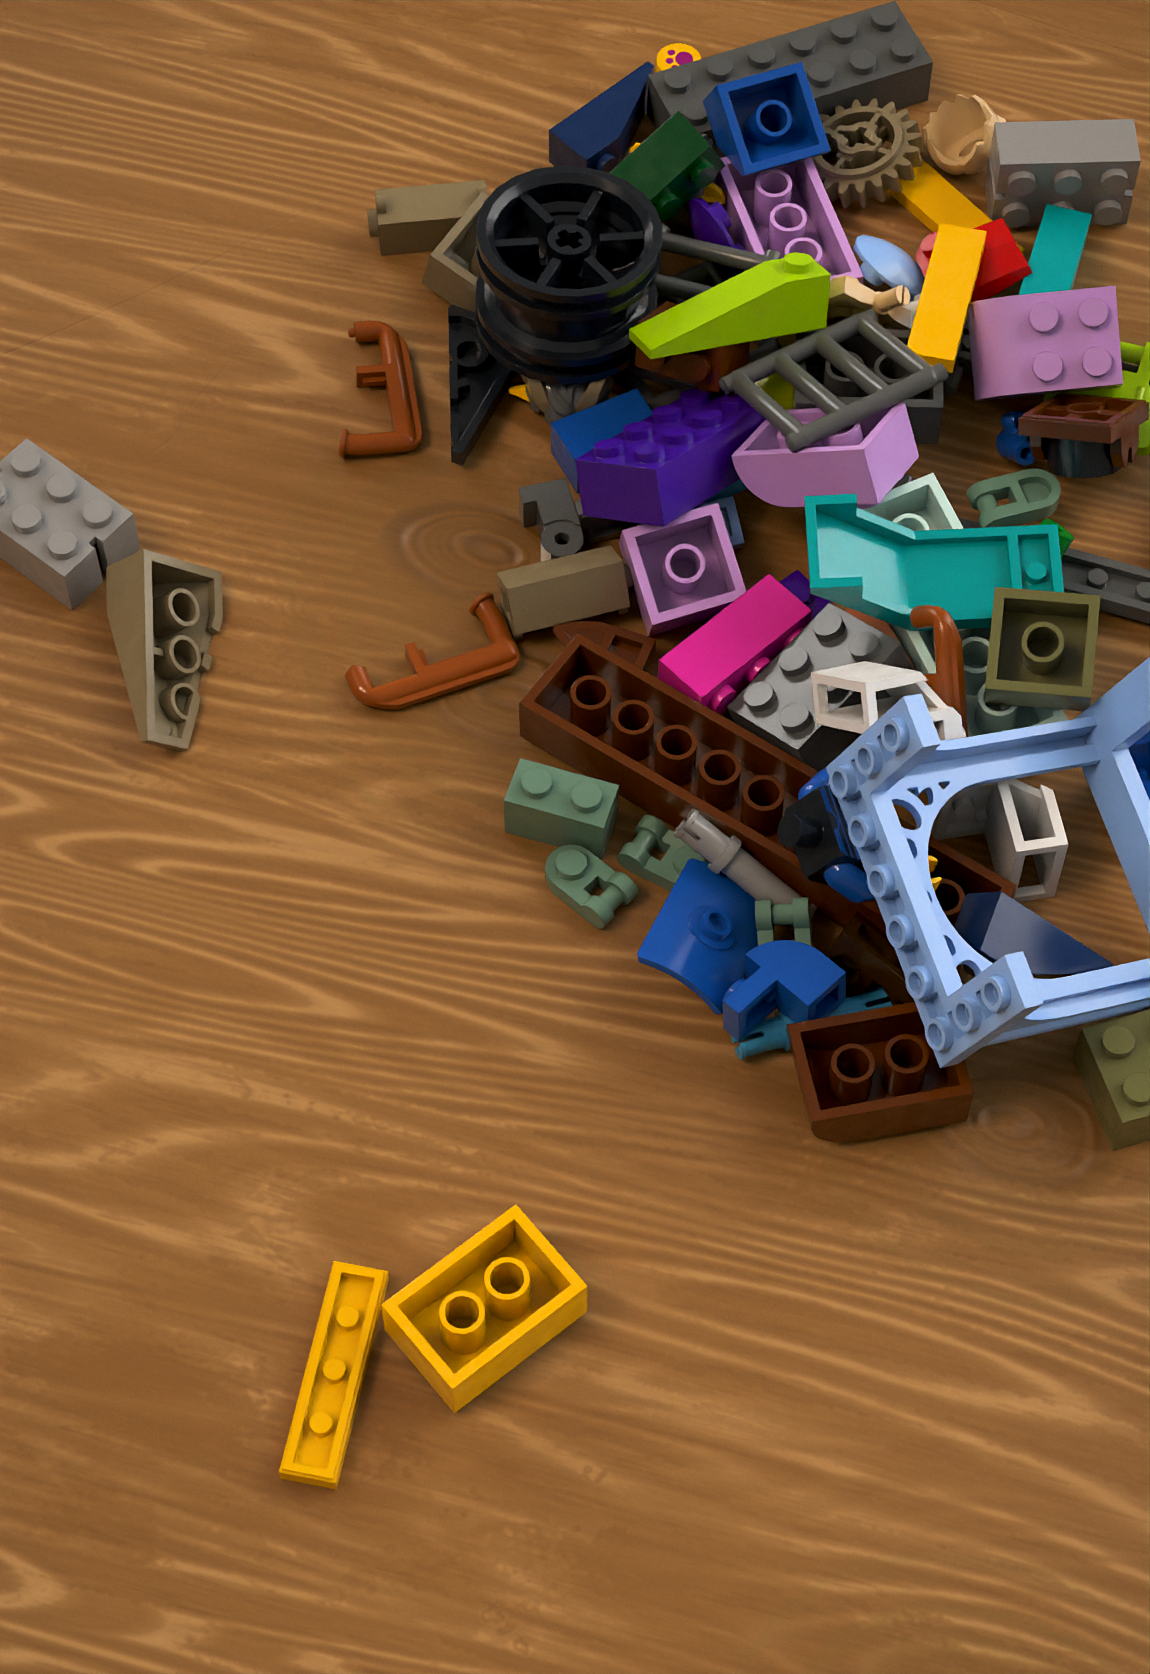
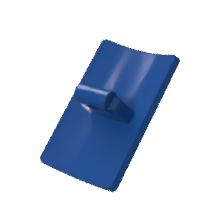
M692 858L684 866L638 950L637 958L640 963L656 968L682 982L694 991L716 1015L723 1014V998L727 990L737 980L742 979L746 973L745 954L758 946L755 920L756 899L721 871L718 874L712 872L707 867L709 863Z

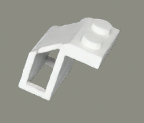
M862 661L811 672L816 724L863 734L903 696L922 693L940 740L967 737L962 726L961 715L953 707L947 706L925 682L928 679L920 671ZM827 686L861 692L862 703L829 710ZM886 690L891 697L876 700V691Z
M1017 779L970 787L958 792L940 809L931 829L933 837L941 840L985 833L995 873L1017 885L1014 900L1021 902L1055 896L1069 844L1052 789L1040 785V789H1037ZM1032 855L1040 885L1018 888L1025 856Z

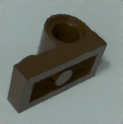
M857 911L845 925L826 955L846 972V998L859 995L875 980L883 987L885 993L893 1001L899 1004L915 1002L906 988L904 972L896 951L887 938V934ZM842 958L853 960L860 969H853L847 966Z

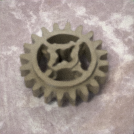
M873 98L868 106H861L859 100L856 99L852 103V108L845 110L842 106L838 105L835 107L836 114L833 116L819 115L831 151L811 159L831 203L839 197L843 208H847L852 200H859L860 205L866 207L868 198L876 197L881 202L885 201V192L889 189L900 193L902 191L900 179L914 180L913 168L922 166L920 153L924 151V146L917 120H910L907 109L896 112L895 103L892 101L881 109L876 98ZM886 141L892 143L890 150L883 147ZM830 157L838 161L834 166L828 163Z

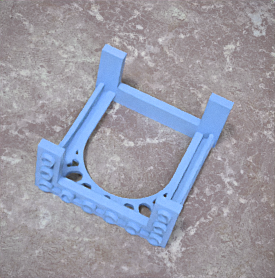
M1150 657L1075 719L965 738L940 740L922 693L903 696L826 767L830 788L839 801L848 825L849 838L860 856L867 875L868 888L877 901L886 925L887 938L896 951L905 975L906 988L915 1001L925 1027L927 1043L933 1049L940 1068L959 1064L984 1046L1150 1009V958L1054 979L1033 978L1023 951L1004 955L994 963L988 961L967 944L949 922L936 897L928 865V843L934 820L944 804L958 792L978 785L1082 767L1150 935V800L1128 749L1150 731ZM925 792L927 794L928 805L924 806L917 797L920 793ZM893 804L904 807L912 814L917 824L915 830L905 829L901 826ZM960 964L968 965L975 974V977L964 985L956 969Z

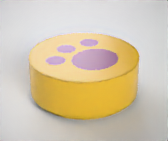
M675 43L667 45L657 55L656 72L699 60L701 56L695 48L687 44Z

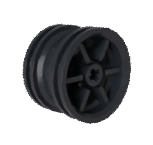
M553 166L534 169L511 178L493 191L484 201L477 217L476 262L480 274L476 281L475 326L480 341L495 359L508 369L528 378L558 384H580L599 381L620 373L635 363L636 344L629 339V329L636 326L638 321L657 308L655 280L660 269L662 250V223L656 208L646 195L624 179L605 171L581 166Z

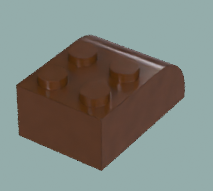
M915 1002L787 1024L786 1033L812 1133L817 1138L830 1142H854L967 1121L974 1091L965 1060L956 1065L939 1067L934 1051L927 1043L925 1027Z

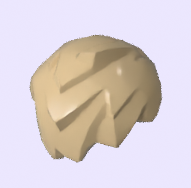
M957 94L953 103L942 101L937 112H930L928 124L922 129L924 143L934 163L948 174H975L987 171L988 161L991 158L990 149L995 122H1006V120L998 116L978 96L973 95L969 98L962 94Z

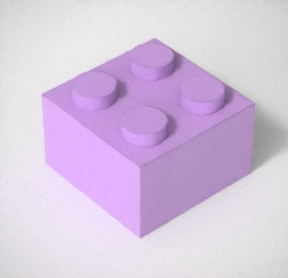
M718 502L690 510L664 527L642 524L622 530L619 547L623 560L626 559L632 574L633 591L648 637L711 619L746 592Z

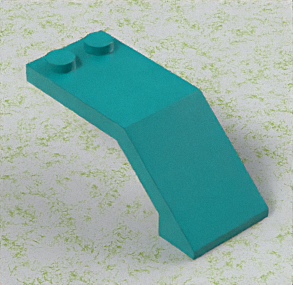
M857 494L804 496L810 593L909 631L933 630V628L918 629L912 625L910 619L911 611L915 606L919 605L942 607L951 615L957 629L991 628L995 587L1064 592L1057 524L914 531L857 508Z

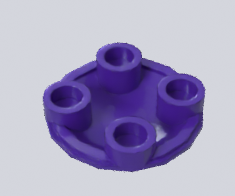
M703 198L689 200V219L695 239L745 250L741 244H734L727 228L731 226V220L719 202L709 206ZM712 263L729 278L745 271Z

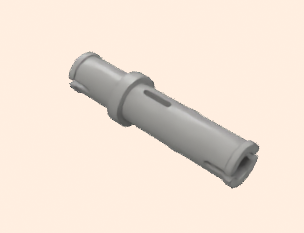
M695 808L687 814V821L683 819L674 831L673 835L680 838L709 862L707 867L712 872L718 874L721 871L754 899H772L773 904L792 903L793 898L802 897L741 848L742 841L735 835H732L730 838L700 815L699 811ZM810 903L812 918L817 907ZM788 925L794 932V925Z

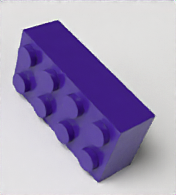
M697 388L682 392L678 400L669 405L653 409L652 415L642 421L625 425L623 432L610 439L596 442L594 449L575 459L583 516L666 526L740 479L731 456L766 419L736 393L724 396L710 395L709 391H701Z

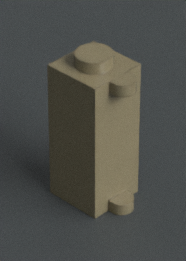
M485 180L375 189L376 209H367L369 234L370 237H379L381 256L434 251L479 194L484 192L488 195Z
M611 545L496 573L504 618L508 623L514 640L523 639V633L612 611H616L617 615L628 613V608L630 607L628 589L634 588L632 574L626 559L622 560Z

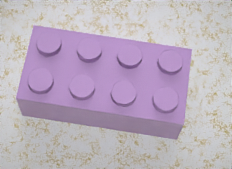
M727 157L720 158L726 166L717 173L715 184L723 190L726 197L725 204L722 206L731 220V226L727 228V231L734 244L739 243L746 251L762 255L765 254L767 249H772L782 255L781 259L789 253H805L810 255L831 274V280L834 277L846 275L856 278L863 284L864 276L811 158L746 177H742Z

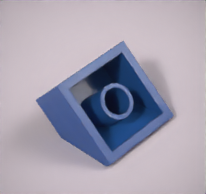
M802 62L716 85L703 100L717 146L742 177L823 155L831 151Z

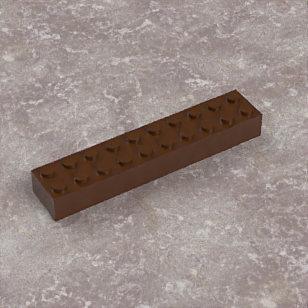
M579 633L575 635L519 703L520 737L588 777L619 785L620 796L675 828L678 827L683 819L687 821V814L695 808L699 811L700 815L730 838L732 835H735L742 841L741 848L802 897H809L810 903L817 907L816 911L845 927L858 911L886 933V925L876 900L861 903L851 902L830 886L808 880L803 875L794 847L784 846L778 838V825L784 817L785 810L798 801L799 790L818 772L816 769ZM898 817L903 828L916 829L915 826ZM930 835L928 855L938 860L934 871L930 873L931 879L935 877L942 878L935 894L943 912L953 927L966 894L1002 891L1014 899L1016 884ZM960 964L956 967L961 982H963L968 975V973L963 970L964 964Z

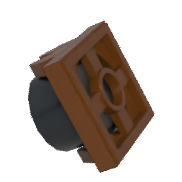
M1060 392L1018 418V435L1030 436V448L1034 459H1047V469L1050 473L1069 478H1093L1111 475L1121 468H1126L1127 462H1135L1139 444V425L1149 419V402L1139 399Z

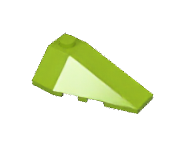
M794 252L786 254L782 259L764 261L630 328L629 339L650 359L823 329L826 328L831 274L810 255Z

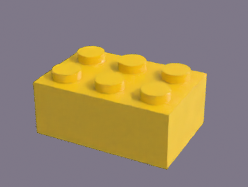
M515 1204L381 1304L384 1329L455 1414L587 1312V1285Z

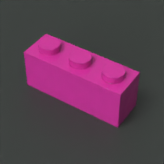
M768 574L660 658L658 679L721 715L728 710L727 706L811 622L812 610L772 575Z

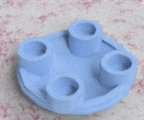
M868 235L856 237L853 251L863 261L860 266L863 278L875 286H881L883 282L893 288L903 285L909 291L910 302L914 301V296L922 292L925 280L918 263L904 250L884 239Z

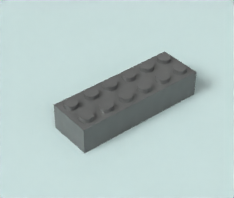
M893 1L649 74L647 114L657 130L676 111H679L700 134H708V140L712 139L713 141L712 148L720 158L726 156L716 144L703 104V100L716 85L802 62L819 115L833 116L836 114L835 107L838 105L842 106L845 110L852 108V103L856 99L859 100L861 106H868L870 101L876 98L881 109L892 101L895 103L896 110L928 100L933 61L899 6Z

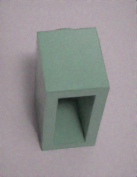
M520 758L504 798L505 832L556 847L569 844L579 845L592 852L599 859L604 858L619 817V785Z

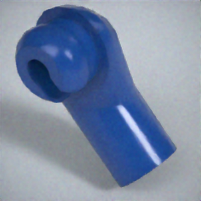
M1020 410L1007 412L1001 418L1003 430L996 439L997 451L1005 459L1024 466L1030 465L1035 461L1030 448V436L1018 435V418L1025 413Z

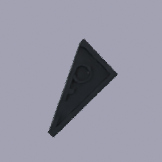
M451 304L448 308L451 462L463 466L517 372L508 369L495 359L480 341L475 326V312Z

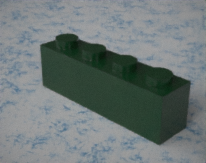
M676 111L619 163L610 174L628 181L643 192L656 208L661 223L673 218L680 211L682 205L698 190L711 184L716 178L717 173L726 165L690 122L679 111Z

